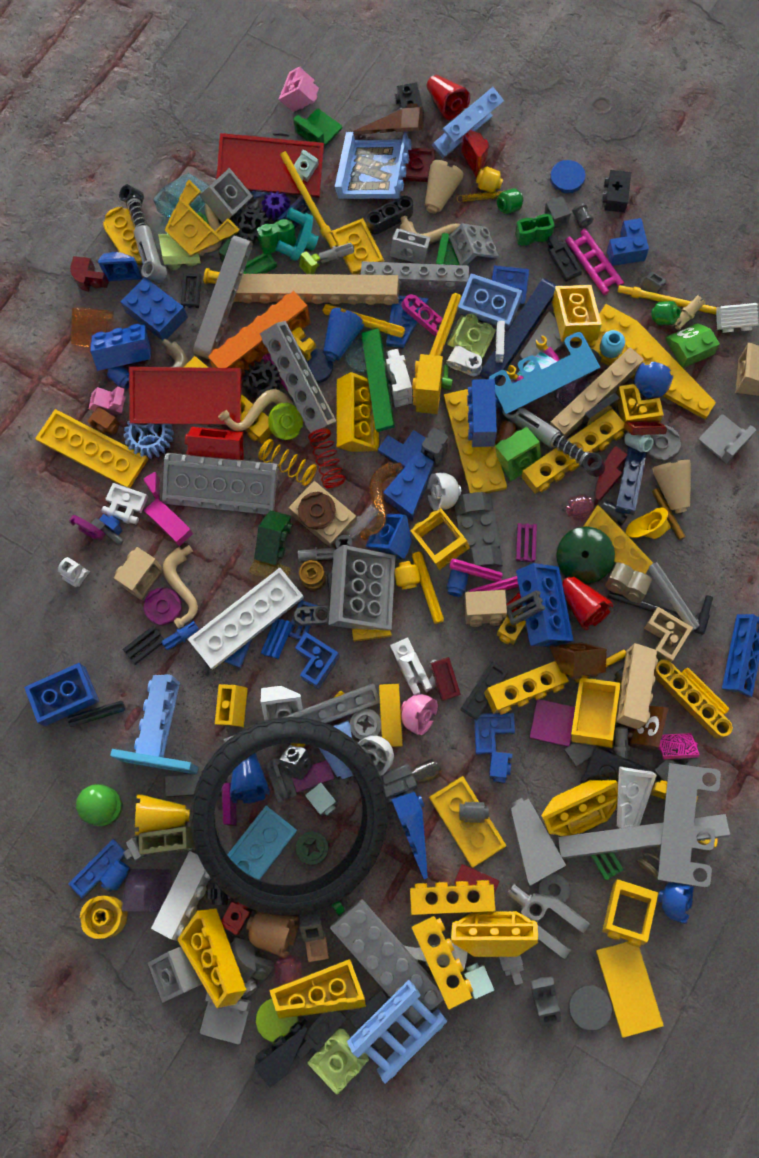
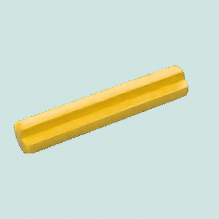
M685 668L681 672L723 715L729 711V707L689 668Z

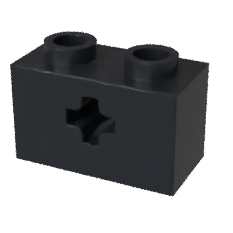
M610 170L609 177H605L604 188H607V191L603 192L602 203H605V211L625 213L629 199L632 172Z

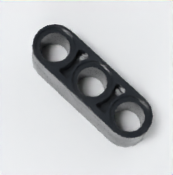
M404 195L370 212L367 215V227L370 233L374 235L380 234L401 223L400 218L402 216H407L408 219L412 217V198Z

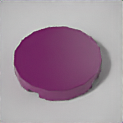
M72 515L69 520L72 526L77 524L79 531L93 539L98 538L99 541H102L105 533L99 528L76 515Z
M156 588L145 598L144 613L154 624L160 626L169 625L180 616L182 601L179 595L172 589Z

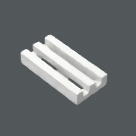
M505 321L497 322L496 363H503Z

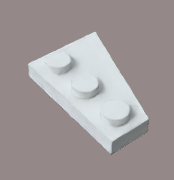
M619 767L618 828L640 826L656 778V774L653 772Z

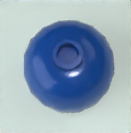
M651 362L650 365L642 363L637 368L634 383L641 395L647 398H657L668 392L674 376L670 374L671 370L661 363Z
M669 882L664 890H660L658 902L662 903V910L668 918L679 923L686 924L690 915H687L686 911L692 907L694 886Z

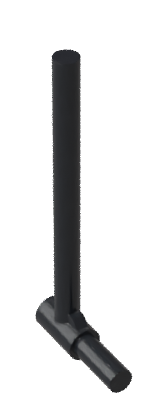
M609 591L608 598L651 612H654L659 607L682 621L676 611L645 601L641 603L631 602L623 595ZM705 596L701 613L695 615V619L699 623V627L694 630L697 634H705L713 601L712 596Z

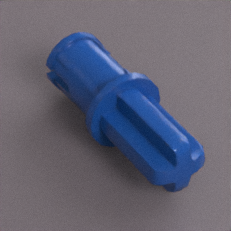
M192 621L180 630L176 629L177 632L162 640V644L166 650H169L182 641L185 643V640L199 631V628Z

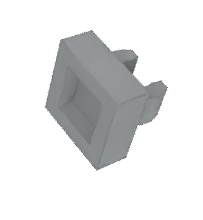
M139 837L131 838L126 842L129 848L123 852L126 860L131 857L139 860L150 855H139Z

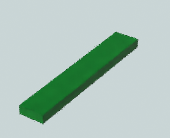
M377 328L361 334L375 430L380 432L395 428L381 332Z

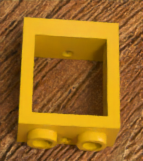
M441 508L430 513L428 518L418 522L410 530L416 541L439 570L448 565L452 559H456L470 549L467 540ZM444 522L457 540L434 555L422 537Z
M617 879L612 886L602 932L607 933V937L615 940H620V938L628 940V944L640 947L646 944L649 939L658 892ZM619 894L648 903L641 934L613 925Z

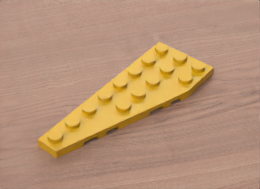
M605 304L599 313L602 326L598 339L587 341L589 347L600 354L601 362L611 366L631 347L644 359L643 363L645 365L657 362L667 366L671 370L670 374L674 377L668 392L663 397L706 420L716 402L637 320ZM611 330L619 331L625 337L624 349L616 358L605 357L600 351L602 336Z

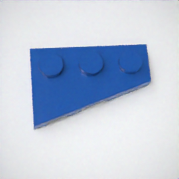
M399 295L398 304H392L389 323L404 327L405 334L401 338L387 334L386 346L405 348L418 323L402 308V301L406 296ZM418 297L426 305L428 304L429 298ZM410 301L408 305L410 307L413 306V302Z

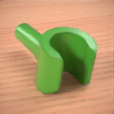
M444 365L442 388L451 390L453 379L448 378V365Z

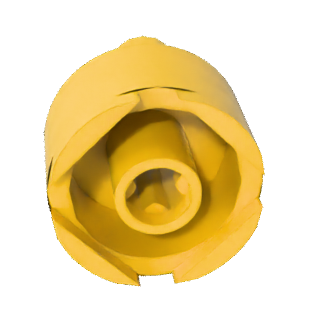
M97 896L89 899L80 912L82 930L86 935L94 939L112 938L124 928L128 911L123 902L113 896ZM102 913H106V914H105V917H106V920H105V921H102V920H103V917L101 916Z

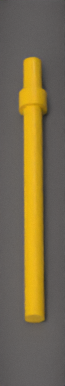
M282 152L280 156L319 225L321 235L326 238L329 246L333 249V246H337L331 235L330 227L325 224L287 152Z
M619 285L617 291L637 299L641 297L658 302L674 301L680 307H687L691 303V301L644 291L635 286L631 288ZM703 305L698 311L716 315L717 307Z

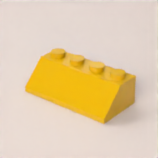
M350 372L337 379V447L350 452L378 451L379 432L375 430L368 378Z

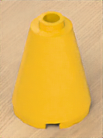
M137 794V798H140L141 801L136 803L135 827H139V831H135V836H139L140 833L185 826V822H189L190 809H186V805Z

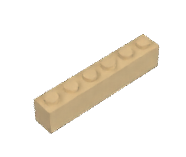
M630 347L551 421L550 425L562 433L561 437L564 436V439H566L582 424L585 413L615 393L619 386L626 383L636 373L638 366L643 363L644 359Z

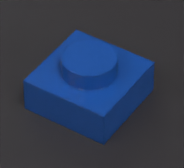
M103 514L99 519L117 535L122 532V528L119 526L120 522L115 517L110 516L109 518Z

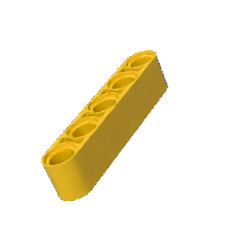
M661 660L657 663L653 675L655 679L714 738L722 739L731 734L733 729L732 723L670 661ZM659 666L665 667L667 674H661L658 669ZM674 680L681 683V689L674 687ZM688 695L695 697V704L688 701ZM703 709L710 712L709 719L703 716ZM718 724L724 726L725 733H720L717 730Z

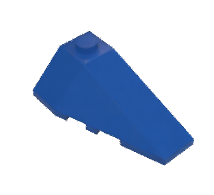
M415 792L392 799V803L424 879H427L428 872L422 807L425 805L421 796H416Z

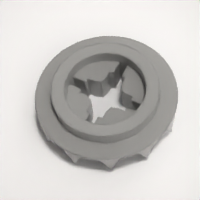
M362 709L355 712L350 720L351 732L360 740L368 736H378L381 730L379 715L371 709ZM368 717L369 724L374 727H367V730L363 733V726L357 723H364Z

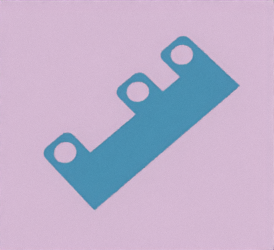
M576 332L565 338L564 342L571 355L541 369L536 357L533 355L519 361L518 367L524 378L513 384L505 370H501L489 377V379H495L496 376L503 375L506 378L504 385H495V393L506 414L600 368L581 332ZM573 337H579L582 340V344L578 348H573L570 346V340ZM528 360L535 363V368L530 372L523 369L524 362Z

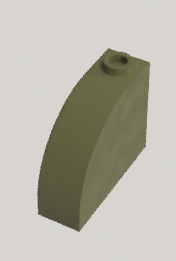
M191 827L139 834V855L196 851Z

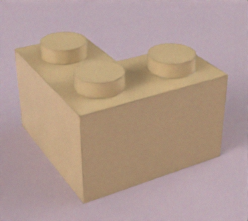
M657 607L644 629L661 638L655 648L657 650L656 658L672 662L693 627Z

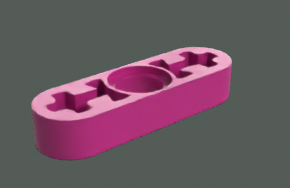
M410 294L406 296L402 301L403 310L432 335L437 336L438 330L436 327L438 324L441 325L443 318L416 295ZM410 301L413 302L411 307L408 305ZM421 311L428 313V320L422 319Z

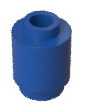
M122 365L108 368L107 376L118 387L124 388V390L128 389L129 371Z
M452 569L446 587L448 589L447 593L451 596L462 597L466 590L469 574Z
M116 859L101 877V886L109 892L112 890L117 891L129 874V866Z

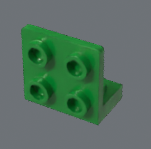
M319 108L307 119H303L299 115L293 119L295 132L309 142L324 143V147L342 130L341 124Z

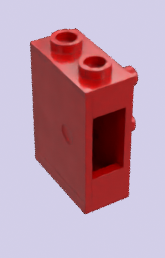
M191 427L189 433L185 435V445H188L186 455L244 460L243 432Z

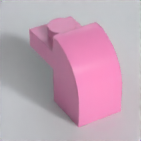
M117 386L110 392L97 387L91 394L88 409L95 411L97 407H100L111 415L121 414L125 402L124 388Z

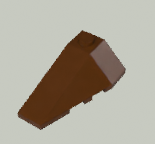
M417 103L407 104V108L398 110L353 131V134L419 131L424 129L423 109L418 107Z

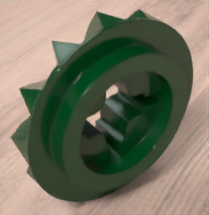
M310 831L304 833L298 839L296 853L302 862L315 865L322 862L327 856L329 846L322 834ZM317 840L315 847L320 850V853L313 851L309 855V849L304 844L312 845Z

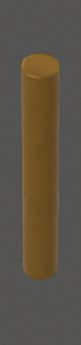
M659 488L654 489L652 493L660 508H666L668 511L667 520L678 540L684 539L686 536Z

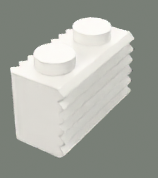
M758 304L717 307V330L723 329V333L734 332V328H741V331L752 330L753 326H758Z

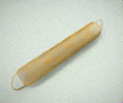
M497 191L495 193L498 196L501 192ZM489 192V195L492 197L491 199H498L495 197L494 192ZM479 193L475 194V196L478 198L477 200L490 199L488 198L487 193H482L484 199H481V195ZM468 194L471 199L470 201L475 200L472 194ZM461 195L464 199L462 202L469 201L466 195Z

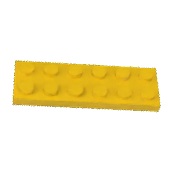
M468 389L444 394L445 405L469 493H492L507 489L502 466L496 456L495 446L472 447V440L468 441Z
M56 409L35 438L37 442L127 488H131L148 461L147 456L144 455L142 457L139 452L134 454L133 449L129 450V447Z

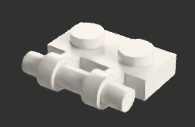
M113 483L106 497V501L111 503L110 508L103 506L101 512L107 514L108 517L113 516L121 519L124 523L136 525L139 518L133 516L134 511L142 513L148 495ZM121 506L127 509L123 513L118 511V507Z

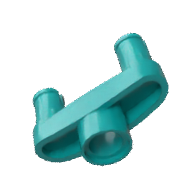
M290 208L286 218L301 224L297 241L293 247L279 240L275 251L289 256L291 260L297 261L305 248L311 251L315 249L319 236L311 233L313 225L312 215Z

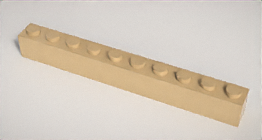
M243 274L233 303L261 302L266 304L269 302H279L286 294L294 291L305 303H349L352 305L357 303L369 305L379 303L392 305L398 304L400 283L398 275Z

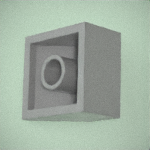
M230 168L199 195L222 223L234 215L253 197Z
M182 947L173 949L148 962L162 1003L202 985Z

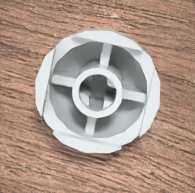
M447 473L430 475L427 489H431V495H428V500L432 509L439 510L441 508L446 510L453 507L461 495V487L456 479Z
M368 736L359 741L358 744L371 758L379 775L385 774L391 767L394 759L393 748L390 743L379 736Z

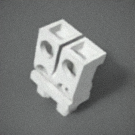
M398 349L388 351L389 359H386L388 380L391 379L394 406L399 407L411 404L412 386L405 365L404 355H399Z

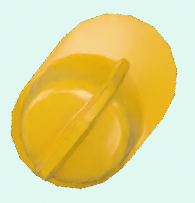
M661 507L638 517L627 526L626 534L631 538L645 536L656 539L661 537L671 528L667 520L668 511L666 508Z

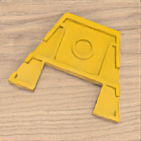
M188 180L177 206L166 225L165 232L192 257L237 234L240 230L227 218L214 231L189 206L200 195L201 191Z

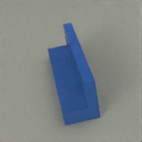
M737 614L722 684L723 690L739 692L747 697L753 696L759 665V627L758 632L756 631V625H759V617L754 614ZM745 680L747 681L746 689H744Z

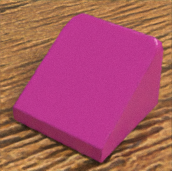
M153 472L144 478V482L155 499H159L160 479L157 473Z

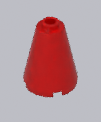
M439 75L429 78L427 89L444 118L454 120L461 114L463 109L466 110L468 108L470 93L465 87Z
M568 577L563 580L562 585L565 599L583 630H589L588 626L592 624L597 626L610 614L609 607L613 608L614 605L609 599L576 577Z

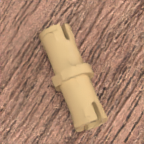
M697 295L687 307L682 309L680 317L673 324V326L676 325L675 328L677 330H680L687 321L693 319L694 314L705 304L704 300L701 301L702 298Z

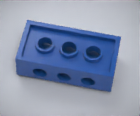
M532 563L516 570L521 598L535 590L540 591L541 595L539 597L542 598V605L545 606V610L525 620L530 646L550 647L551 645L573 642L559 566ZM532 599V600H530V601H528V602H526V603H524V604H522V605H523V606H524V605H527V604H529V603H531V602H533V601H535V600Z

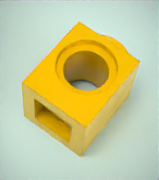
M507 615L497 632L499 640L505 644L511 643L514 645L526 621L511 625ZM507 626H512L515 628L516 632L513 634H509L506 632L505 628Z

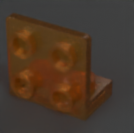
M85 307L72 308L71 344L91 347L93 335L98 332H107L108 319L114 318V311Z

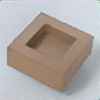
M327 937L321 940L306 942L308 962L329 959Z

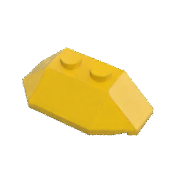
M589 780L553 797L541 815L548 833L559 836L577 835L608 821L617 808L618 784L615 780Z
M516 911L473 912L452 923L451 941L454 945L474 957H518L538 943L537 922L531 921Z

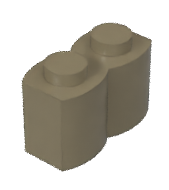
M617 562L605 587L613 593L623 595L631 602L641 603L652 579L642 572L634 571L626 564Z

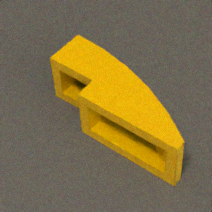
M399 684L379 685L382 738L386 739L392 747H403Z

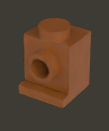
M97 407L87 420L93 429H97L102 434L108 433L111 436L118 431L120 425L115 416L100 407Z

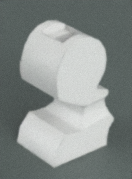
M68 557L63 559L58 567V572L63 576L62 579L74 587H80L90 572Z

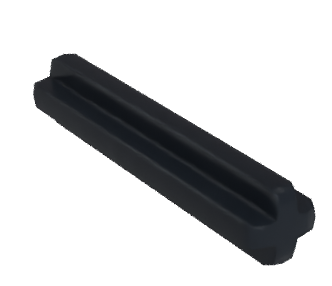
M117 701L69 716L67 721L69 726L75 727L124 712L126 710L123 701Z

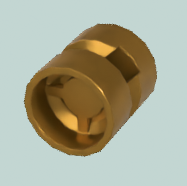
M314 560L306 561L301 565L299 576L303 586L309 591H318L323 588L326 583L323 566Z

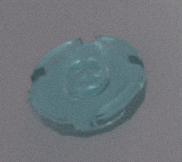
M359 338V340L353 341L346 350L345 358L350 369L355 372L366 373L363 340Z

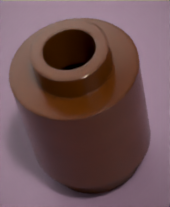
M503 421L498 428L495 444L497 445L500 441L514 435L517 432L516 424L510 421Z

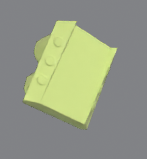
M168 234L158 235L164 265H168L171 270L179 269L181 264L192 267L201 263L198 253L191 257Z
M473 314L461 315L447 345L451 347L461 346L472 353L478 354L483 359L496 329L488 323L482 324L478 322V318Z
M340 1028L308 1061V1065L335 1094H339L369 1061L366 1053L357 1058L351 1052L347 1043L351 1037L346 1033L345 1029Z

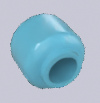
M611 330L606 332L600 342L601 353L608 358L618 357L624 349L625 337L619 331Z

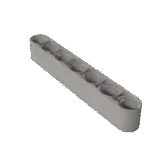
M233 236L193 348V353L209 359L208 356L218 347L252 250V241Z

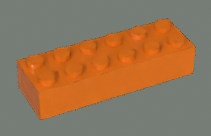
M294 291L286 294L276 305L270 306L263 315L257 316L250 325L243 327L233 338L227 339L220 348L214 349L208 356L212 368H241L242 376L245 375L244 370L250 369L248 367L249 364L254 366L255 360L260 363L262 357L269 353L267 347L263 344L260 333L275 323L286 321L291 331L297 327L303 330L311 323L307 304Z

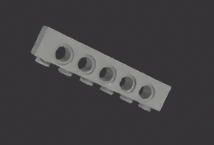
M362 261L361 275H398L399 290L463 293L469 278V266Z
M286 321L275 323L261 332L263 344L267 347L271 359L279 370L280 377L284 380L288 392L293 398L297 410L303 417L305 426L310 433L336 422Z

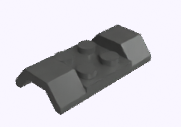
M475 492L459 496L454 505L457 526L470 546V549L462 554L463 561L481 567L490 565L502 567L491 494Z

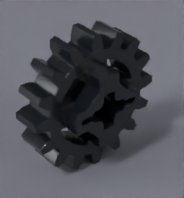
M245 206L244 211L239 209V214L235 213V219H231L240 230L234 236L252 241L253 244H255L256 239L259 241L257 228L264 224H269L265 212L262 213L260 208L255 210L254 206L251 209Z
M261 359V362L258 363L255 360L254 366L249 364L248 367L250 369L244 370L246 376L242 377V380L245 382L242 385L246 389L245 391L251 394L253 398H259L267 390L280 389L277 383L282 382L279 378V370L271 361L266 363L264 359Z

